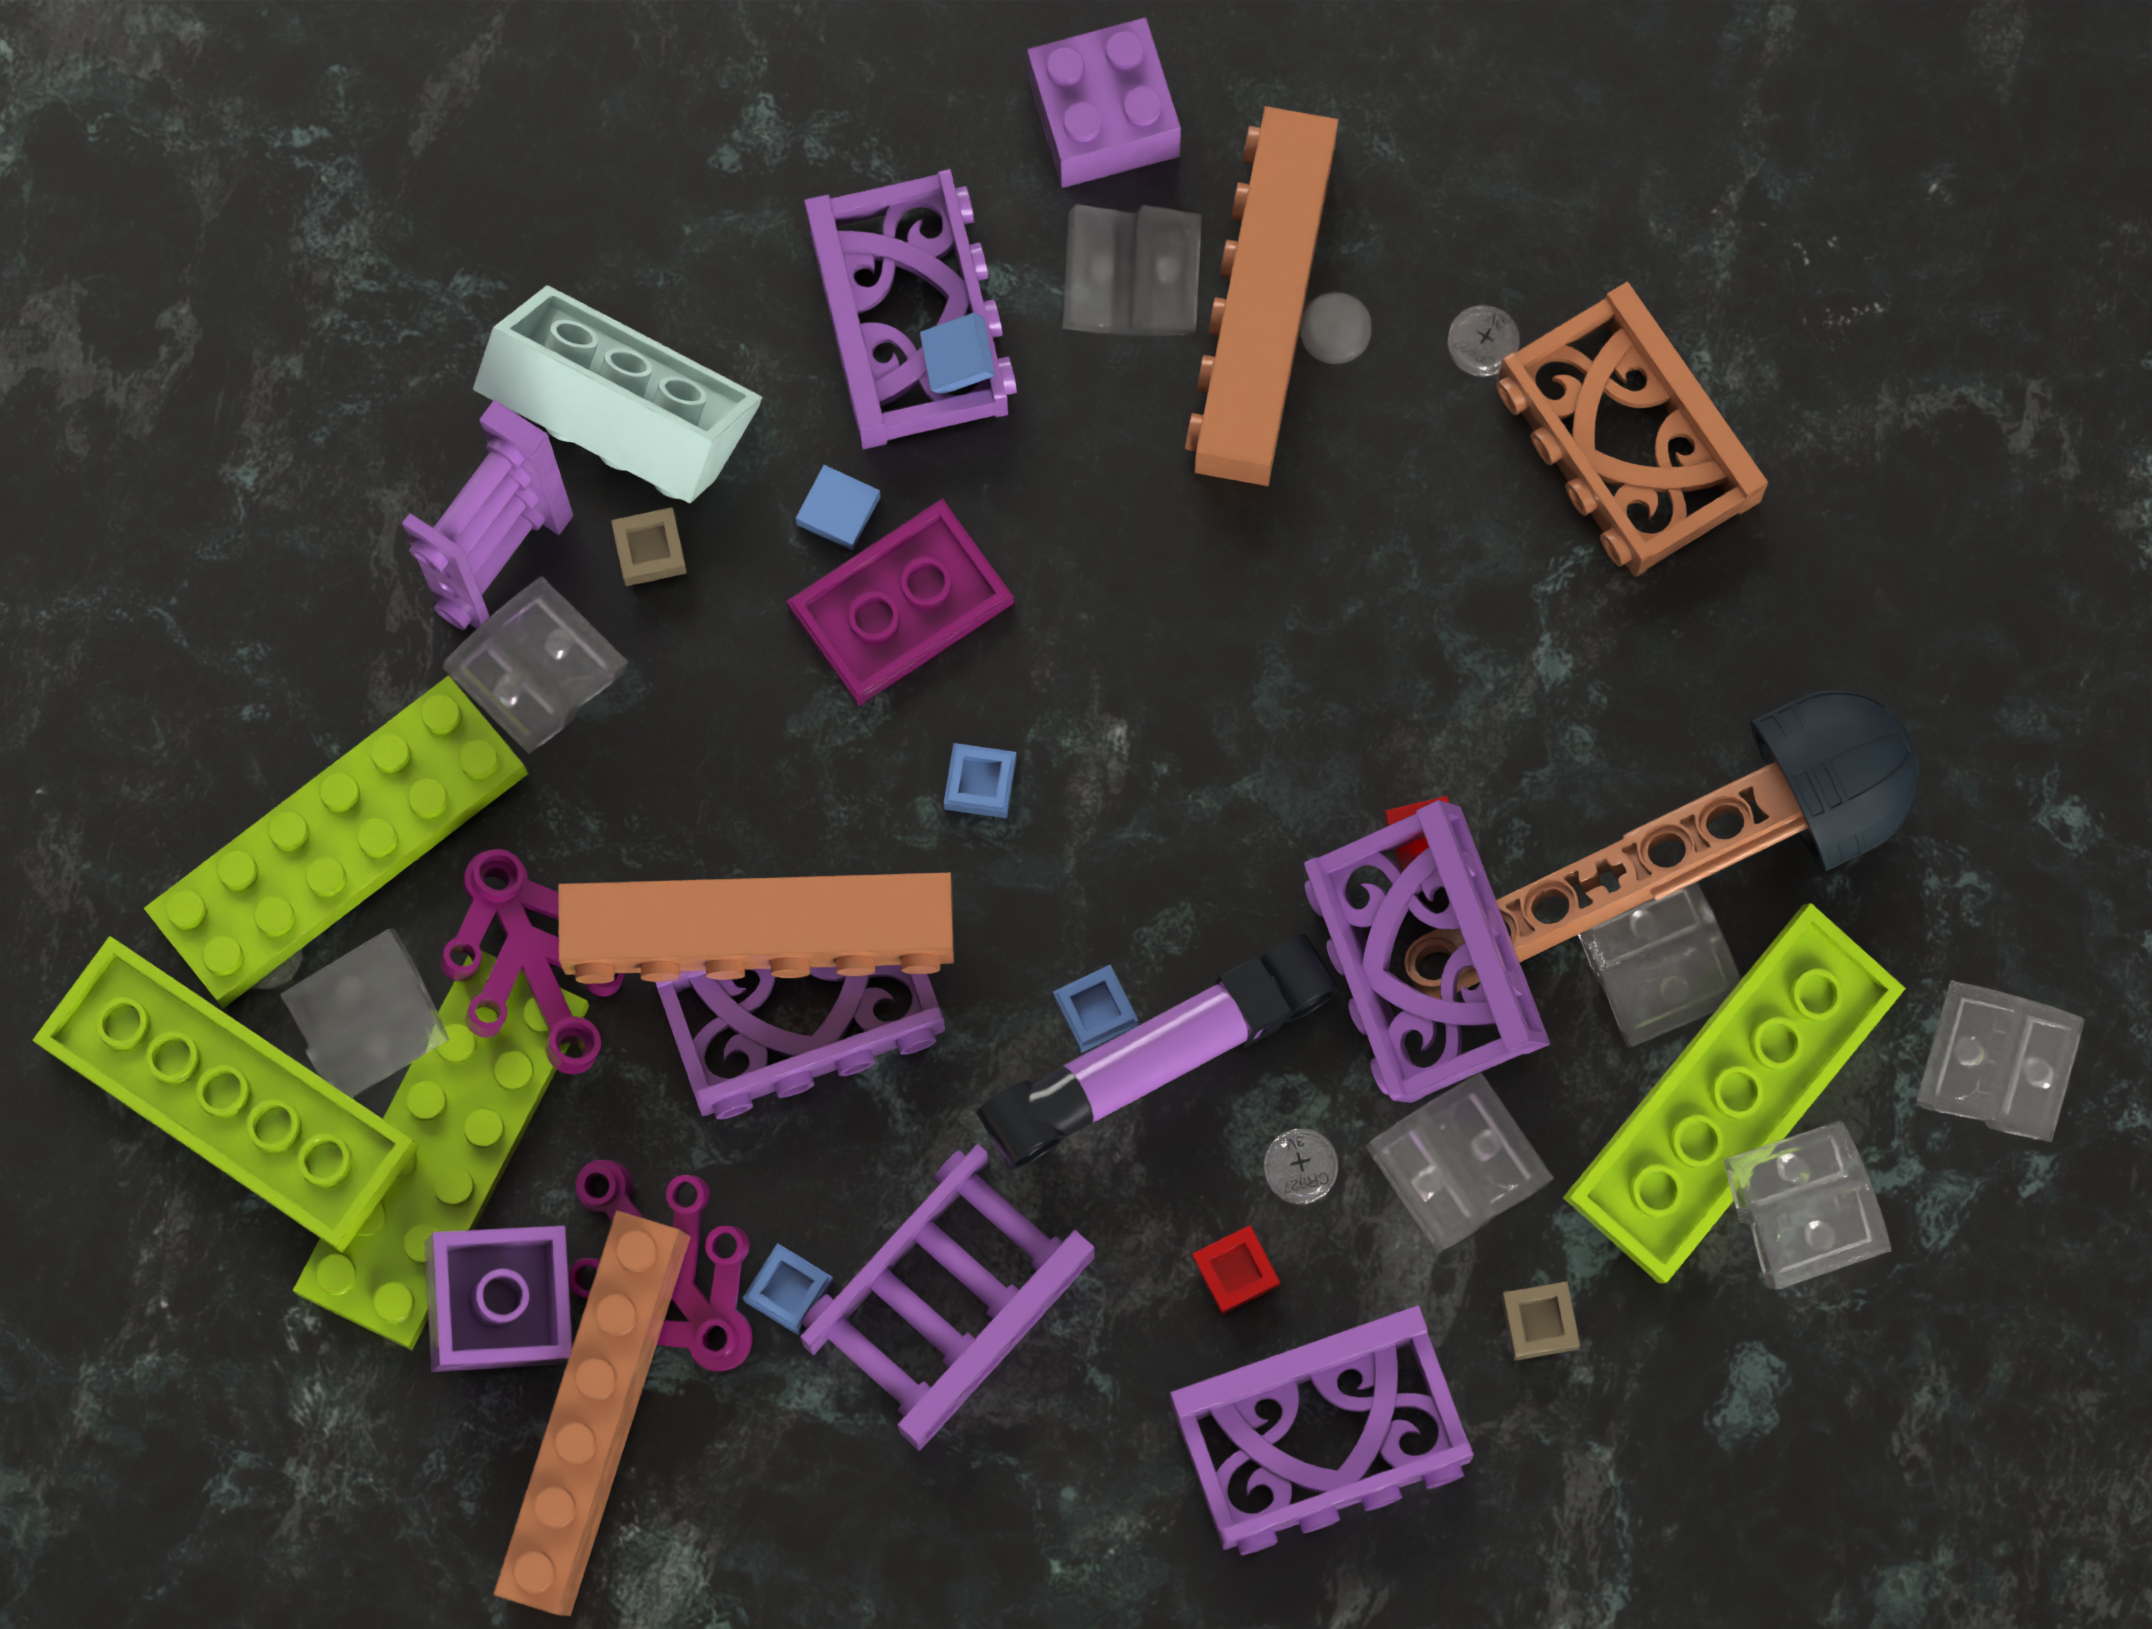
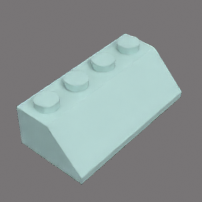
M548 285L493 327L473 387L474 391L488 397L492 402L495 399L514 413L520 414L545 427L547 432L553 437L562 441L573 442L600 456L601 460L608 466L618 470H627L654 484L655 488L663 495L682 499L688 503L696 499L716 480L762 400V396Z

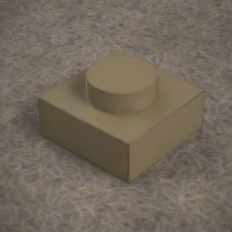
M673 507L611 520L625 586L687 573Z
M1568 1282L1503 1292L1501 1299L1514 1361L1579 1349L1580 1342Z

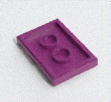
M942 498L786 602L792 615L859 707L1014 604V597Z

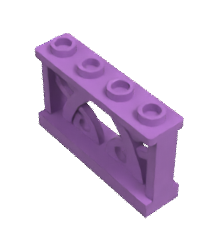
M951 170L938 171V175L830 199L828 194L804 200L808 226L862 449L886 445V440L994 415L995 417L1008 415L1007 395L1017 393L1015 378L1009 356L997 358L993 338L1002 336L1000 318L994 299L983 302L978 281L988 279L986 262L981 243L969 245L964 224L974 222L972 206L967 187L955 188ZM929 208L935 211L942 219V232L935 239H927L921 235L920 228L923 224V219L917 221L909 230L908 243L896 239L897 225L903 215L911 209ZM886 215L883 235L858 231H837L836 226ZM952 247L954 248L960 277L939 260L950 252ZM874 260L883 262L882 273L876 285L862 287L855 282L854 275L858 270L869 269L874 275ZM895 266L903 268L927 281L948 299L944 312L936 326L968 315V312L984 317L995 376L978 382L977 386L968 394L955 396L948 393L943 395L935 393L930 389L923 347L917 351L909 338L891 326L881 323L860 324L858 314L872 309L885 298L894 281ZM891 343L901 351L907 361L899 367V361L893 352V357L889 362L879 363L874 359L873 352L879 344ZM918 384L931 401L882 413L880 408L903 396Z
M1440 800L1416 810L1417 813L1319 858L1315 857L1304 862L1310 879L1305 882L1307 898L1314 911L1319 916L1324 917L1331 939L1327 941V951L1330 960L1338 973L1345 975L1353 996L1348 1003L1351 1017L1358 1030L1364 1035L1367 1034L1375 1058L1371 1059V1070L1374 1079L1381 1091L1386 1095L1389 1094L1393 1101L1408 1103L1420 1100L1430 1093L1516 1056L1529 1054L1550 1045L1460 806ZM1425 836L1429 847L1413 860L1403 872L1395 862L1385 855ZM1365 865L1375 866L1386 874L1393 886L1386 893L1384 889L1377 885L1359 884L1367 889L1370 900L1363 909H1356L1347 890V882L1351 874L1359 867ZM1444 887L1450 903L1445 911L1436 914L1422 902L1418 895L1423 891L1430 901H1434L1433 896L1436 890ZM1409 909L1419 920L1427 925L1445 930L1461 929L1465 943L1451 955L1444 968L1441 979L1442 1000L1410 987L1389 971L1395 939ZM1362 928H1371L1367 941ZM1473 967L1476 969L1480 984L1472 991L1467 989L1465 985H1461L1462 997L1465 1003H1460L1457 998L1459 974L1464 968ZM1389 1002L1404 1011L1395 1017ZM1436 1021L1445 1023L1446 1046L1437 1063L1427 1068L1415 1066L1410 1060L1404 1043L1406 1035L1413 1030L1419 1031L1423 1037L1421 1050L1425 1051L1431 1047L1436 1039ZM1497 1025L1501 1038L1461 1055V1026Z
M901 965L875 966V973L864 976L839 975L836 973V967L810 968V975L827 981H844L834 1007L812 1037L782 1030L751 1014L767 1000L774 987L776 977L771 975V969H747L754 971L759 976L760 982L756 990L739 1004L732 998L742 995L747 991L746 988L737 987L733 980L707 978L706 971H680V978L677 980L655 982L701 1115L707 1116L715 1113L717 1119H727L742 1114L753 1107L752 1099L775 1091L779 1098L802 1093L814 1086L813 1078L835 1070L838 1071L839 1076L859 1073L876 1063L874 1056L898 1048L901 1055L921 1051L935 1044L937 1041L935 1035L945 1031L944 1018L928 975L904 973L901 971ZM891 977L904 983L912 993V1004L904 1017L892 1022H883L874 1016V1008L879 1002L891 1001L895 1003V1001L883 989L867 988L870 978ZM691 988L695 990L699 998L717 1017L708 1023L696 1035L694 1040H692L677 997V993ZM855 1020L864 1032L842 1040ZM727 1028L733 1030L737 1035L733 1036L726 1044L724 1061L726 1062L732 1054L740 1052L749 1058V1066L746 1071L737 1077L729 1079L714 1075L708 1070L705 1063L706 1051L711 1041ZM767 1050L789 1057V1059L767 1066Z
M1419 1305L1170 1392L1171 1408L1181 1430L1223 1550L1237 1546L1240 1555L1250 1554L1277 1543L1275 1532L1300 1524L1303 1533L1315 1531L1339 1521L1340 1518L1337 1510L1362 1501L1364 1510L1370 1511L1401 1499L1402 1495L1399 1488L1424 1479L1427 1489H1432L1464 1476L1461 1466L1470 1463L1474 1454L1466 1438L1428 1336V1329ZM1411 1346L1429 1396L1415 1393L1397 1394V1349ZM1346 1370H1356L1362 1377V1383L1356 1390H1367L1374 1387L1373 1397H1351L1343 1394L1337 1385L1339 1375ZM1311 1380L1316 1390L1324 1399L1343 1410L1352 1412L1370 1411L1364 1431L1357 1445L1338 1471L1305 1463L1273 1446L1286 1435L1294 1423L1299 1405L1298 1384ZM1264 1399L1274 1400L1280 1405L1282 1416L1272 1429L1260 1436L1254 1429L1263 1426L1269 1419L1259 1418L1255 1413V1406ZM1415 1408L1425 1412L1434 1419L1438 1428V1440L1431 1451L1419 1456H1410L1403 1453L1399 1445L1400 1438L1406 1433H1416L1418 1435L1421 1433L1418 1428L1408 1421H1391L1394 1409ZM1212 1415L1229 1440L1239 1449L1221 1465L1217 1472H1215L1197 1420ZM1378 1452L1385 1462L1394 1468L1361 1480L1375 1460ZM1249 1460H1252L1261 1468L1251 1475L1247 1485V1495L1257 1486H1265L1273 1493L1271 1505L1257 1514L1243 1513L1231 1504L1227 1493L1228 1484L1233 1473ZM1291 1484L1322 1493L1290 1505L1292 1497Z

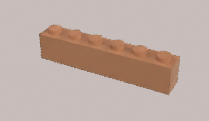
M1265 106L1261 128L1249 126L1243 163L1253 164L1250 184L1238 183L1232 220L1242 221L1238 242L1226 241L1220 277L1231 278L1227 299L1215 297L1209 326V334L1219 336L1215 357L1203 356L1197 392L1208 394L1204 415L1192 413L1185 450L1196 452L1195 473L1269 486L1336 144L1338 119Z
M951 873L559 884V962L565 975H575L577 982L588 984L614 981V973H640L642 980L651 982L677 980L680 978V971H706L707 978L716 980L742 978L745 976L746 969H771V975L780 978L805 977L810 975V968L836 967V973L844 976L870 975L875 973V966L901 965V971L909 974L935 973L941 970L940 964L954 963Z
M616 1210L494 1595L556 1615L571 1616L691 1236L683 1231Z

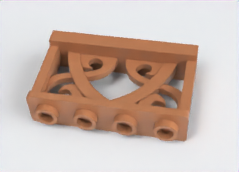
M1628 281L1607 293L1605 299L1516 353L1512 352L1502 358L1498 374L1499 382L1496 383V387L1503 403L1512 414L1517 415L1520 412L1523 414L1534 430L1531 433V439L1538 454L1548 465L1556 462L1569 481L1565 484V487L1576 509L1584 516L1591 513L1604 532L1600 535V539L1609 557L1619 567L1626 564L1635 577L1737 513L1741 515L1761 502L1768 481ZM1606 326H1609L1614 334L1593 362L1583 353L1572 348ZM1549 362L1571 364L1586 376L1583 385L1576 378L1569 375L1554 376L1552 381L1561 384L1565 390V395L1558 400H1551L1545 397L1537 387L1535 377L1538 370ZM1638 370L1647 381V385L1640 391H1630L1613 381L1611 376L1615 372L1616 376L1626 384V374L1629 371ZM1603 392L1614 401L1629 407L1648 408L1660 404L1664 405L1670 415L1661 425L1655 441L1654 456L1657 467L1624 462L1595 450V420ZM1574 416L1572 436L1560 419ZM1676 437L1686 438L1694 448V451L1689 455H1681L1676 451L1675 456L1679 467H1672L1668 454V442ZM1604 482L1620 487L1614 497ZM1716 485L1721 487L1725 493L1724 495L1687 517L1686 503L1682 492L1701 490ZM1657 493H1667L1672 506V519L1669 525L1663 531L1652 534L1637 530L1627 516V508L1635 503L1643 504L1648 509L1650 520L1657 509Z

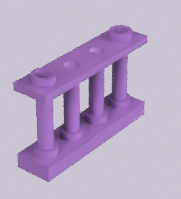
M495 399L479 419L487 441L486 449L489 454L434 528L411 513L402 522L411 544L409 552L418 560L433 598L437 602L434 610L450 624L461 630H465L470 624L485 635L493 626L482 595L531 529L538 531L544 525L560 535L574 516L548 434Z
M978 1143L967 1155L958 1150L943 1164L934 1177L939 1186L835 1299H832L828 1294L823 1296L809 1310L801 1322L807 1330L800 1338L804 1348L813 1356L829 1339L901 1404L898 1411L904 1418L898 1424L899 1432L919 1451L1094 1259V1246L1076 1230L1064 1242L1057 1236L1050 1240L978 1175L989 1163L987 1151ZM960 1195L1033 1259L1030 1266L1037 1272L1020 1290L1013 1284L1006 1288L935 1224ZM916 1243L989 1307L986 1314L993 1320L976 1339L970 1333L962 1336L891 1272ZM872 1291L945 1355L942 1362L949 1369L932 1387L925 1381L918 1385L847 1321V1318Z

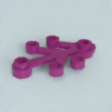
M503 849L484 851L476 855L466 868L463 881L464 889L472 904L457 937L450 940L444 948L440 961L442 971L447 977L455 981H466L475 976L482 960V951L479 945L496 914L507 938L482 994L477 995L470 1002L466 1013L467 1027L473 1034L479 1037H492L501 1031L507 1017V999L520 970H522L550 1032L546 1043V1055L549 1062L554 1068L566 1074L583 1073L594 1064L601 1047L600 1033L594 1024L587 1019L572 1016L549 963L562 968L559 962V937L531 926L523 908L525 907L557 919L559 926V893L528 880L525 866L513 853ZM492 876L498 877L504 881L506 888L503 890L492 889L485 884L484 879ZM454 952H464L470 956L472 964L458 966L451 960L450 955ZM614 973L615 979L612 982L600 984L585 983V986L591 993L597 996H610L620 988L625 973ZM479 1008H489L496 1013L498 1019L491 1023L483 1022L476 1016L475 1011ZM566 1043L575 1044L580 1048L582 1056L576 1059L567 1057L561 1052L560 1046Z
M595 1160L582 1168L576 1180V1192L579 1200L585 1207L592 1211L605 1212L612 1222L616 1210L645 1219L630 1200L633 1191V1179L624 1165L612 1160ZM600 1173L605 1175L609 1181V1190L602 1198L596 1197L591 1189L594 1177ZM681 1175L669 1183L666 1190V1200L674 1211L673 1228L683 1231L691 1236L671 1299L689 1322L664 1320L657 1345L689 1348L694 1360L702 1367L712 1371H726L737 1367L747 1358L753 1342L751 1326L746 1317L737 1310L741 1263L748 1255L750 1248L749 1239L742 1229L735 1226H720L709 1233L705 1248L708 1257L716 1263L709 1302L695 1284L702 1211L709 1203L710 1190L702 1178L693 1175ZM690 1182L697 1190V1199L692 1206L685 1207L679 1199V1192L684 1184ZM726 1233L731 1234L737 1242V1249L730 1258L722 1256L718 1248L720 1238ZM584 1258L573 1264L569 1271L568 1281L571 1289L577 1295L589 1297L591 1290L584 1286L582 1274L586 1267L590 1265L598 1270L601 1259ZM715 1326L722 1327L727 1334V1343L720 1351L713 1349L709 1343V1333Z

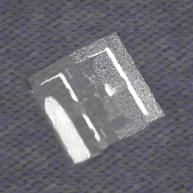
M1076 204L1069 212L1063 329L1143 336L1192 335L1196 331L1201 214L1142 205L1136 213Z
M541 576L477 628L444 661L442 668L530 754L575 720L579 707L624 675L628 661Z
M1697 882L1658 901L1652 898L1578 934L1595 980L1603 985L1624 1042L1630 1047H1634L1714 1013L1742 980L1718 923Z
M395 929L385 930L280 994L310 1046L305 1051L319 1076L351 1098L356 1097L449 1041L433 1000Z
M1950 980L1916 1101L1923 1109L1984 1121L1987 1127L1992 1130L2052 1142L2085 1021L2083 1017L2036 1001Z
M1481 1072L1419 1108L1378 1135L1365 1146L1438 1254L1485 1227L1494 1217L1540 1191L1554 1179Z
M1837 1121L1724 1159L1738 1220L1751 1226L1766 1287L1779 1290L1892 1251L1872 1184L1844 1122Z

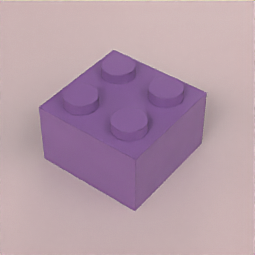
M1146 17L1027 49L1028 80L1061 188L1180 156L1181 127Z
M565 1226L433 1232L425 1240L431 1372L562 1365L569 1360L572 1351Z

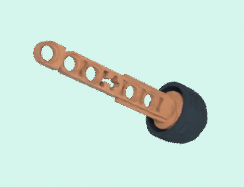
M1843 690L1811 693L1750 721L1751 730L1765 767L1622 835V840L1496 900L1504 923L1511 931L1510 939L1519 962L1652 898L1658 901L1796 833H1799L1813 859L1824 872L1877 847L1890 838L1906 820L1918 791V757L1908 731L1901 721L1884 705L1862 694ZM1756 800L1760 817L1763 820L1759 824L1755 823L1751 806L1748 804V802ZM1723 813H1735L1742 817L1744 826L1735 837L1718 839L1709 833V825L1712 820ZM1665 841H1677L1686 848L1685 856L1681 862L1668 868L1653 864L1650 860L1651 853L1657 845ZM1610 871L1618 879L1620 885L1617 891L1611 893L1608 892L1605 886H1602L1600 879L1601 875ZM1578 884H1581L1584 895H1586L1590 904L1584 908H1581L1576 891L1573 889ZM1549 897H1561L1569 903L1568 913L1562 920L1553 924H1545L1534 917L1535 909L1541 901ZM1438 928L1421 936L1411 944L1406 952L1404 964L1409 979L1416 990L1441 999V979L1427 980L1419 975V966L1425 957L1436 952L1451 956L1465 943L1461 929L1445 930ZM1467 967L1460 972L1457 981V992L1461 991V985H1465L1468 988L1480 982L1475 968Z

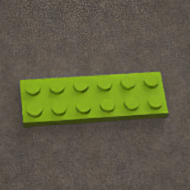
M448 675L144 907V910L224 1009L528 775V772L521 760Z
M1812 903L1802 905L1569 1189L1563 1199L1658 1283H1667L1906 988Z
M111 936L108 937L33 1039L42 1049L342 1253L419 1147L412 1138Z
M482 951V960L475 976L466 981H454L383 1117V1120L412 1138L419 1147L343 1253L321 1238L319 1239L293 1289L296 1295L410 1350H413L429 1319L425 1240L433 1232L470 1231L475 1229L557 1070L551 1065L546 1055V1043L550 1032L522 970H520L507 999V1017L501 1031L492 1037H479L473 1034L467 1027L466 1013L470 1002L474 997L482 994L497 960L496 957ZM469 955L467 956L463 966H468L472 964V959ZM560 988L572 1016L584 1018L589 1008L588 1001ZM479 1008L475 1011L476 1016L483 1022L491 1023L498 1019L496 1013L489 1008ZM570 1043L560 1046L561 1052L564 1055Z

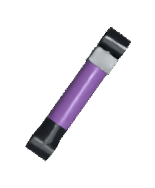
M1307 935L1295 936L1277 945L1260 958L1256 956L1220 975L1213 987L1035 1081L1025 1080L1003 1090L985 1102L976 1111L977 1116L1009 1170L1023 1167L1051 1151L1065 1137L1238 1045L1242 1050L1278 1031L1283 1022L1289 1023L1306 1016L1333 998L1339 992V987Z

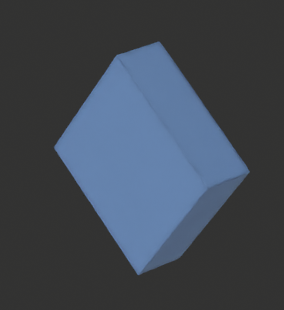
M971 313L920 332L931 391L943 395L995 376L983 316Z
M823 465L796 517V523L806 530L853 551L881 498L880 490Z
M953 743L944 809L1007 818L1017 759L1016 752Z
M1111 964L1053 991V998L1081 1053L1139 1026V1020Z
M777 1243L743 1296V1301L795 1334L800 1335L805 1327L801 1324L803 1318L826 1294L834 1280L829 1274Z

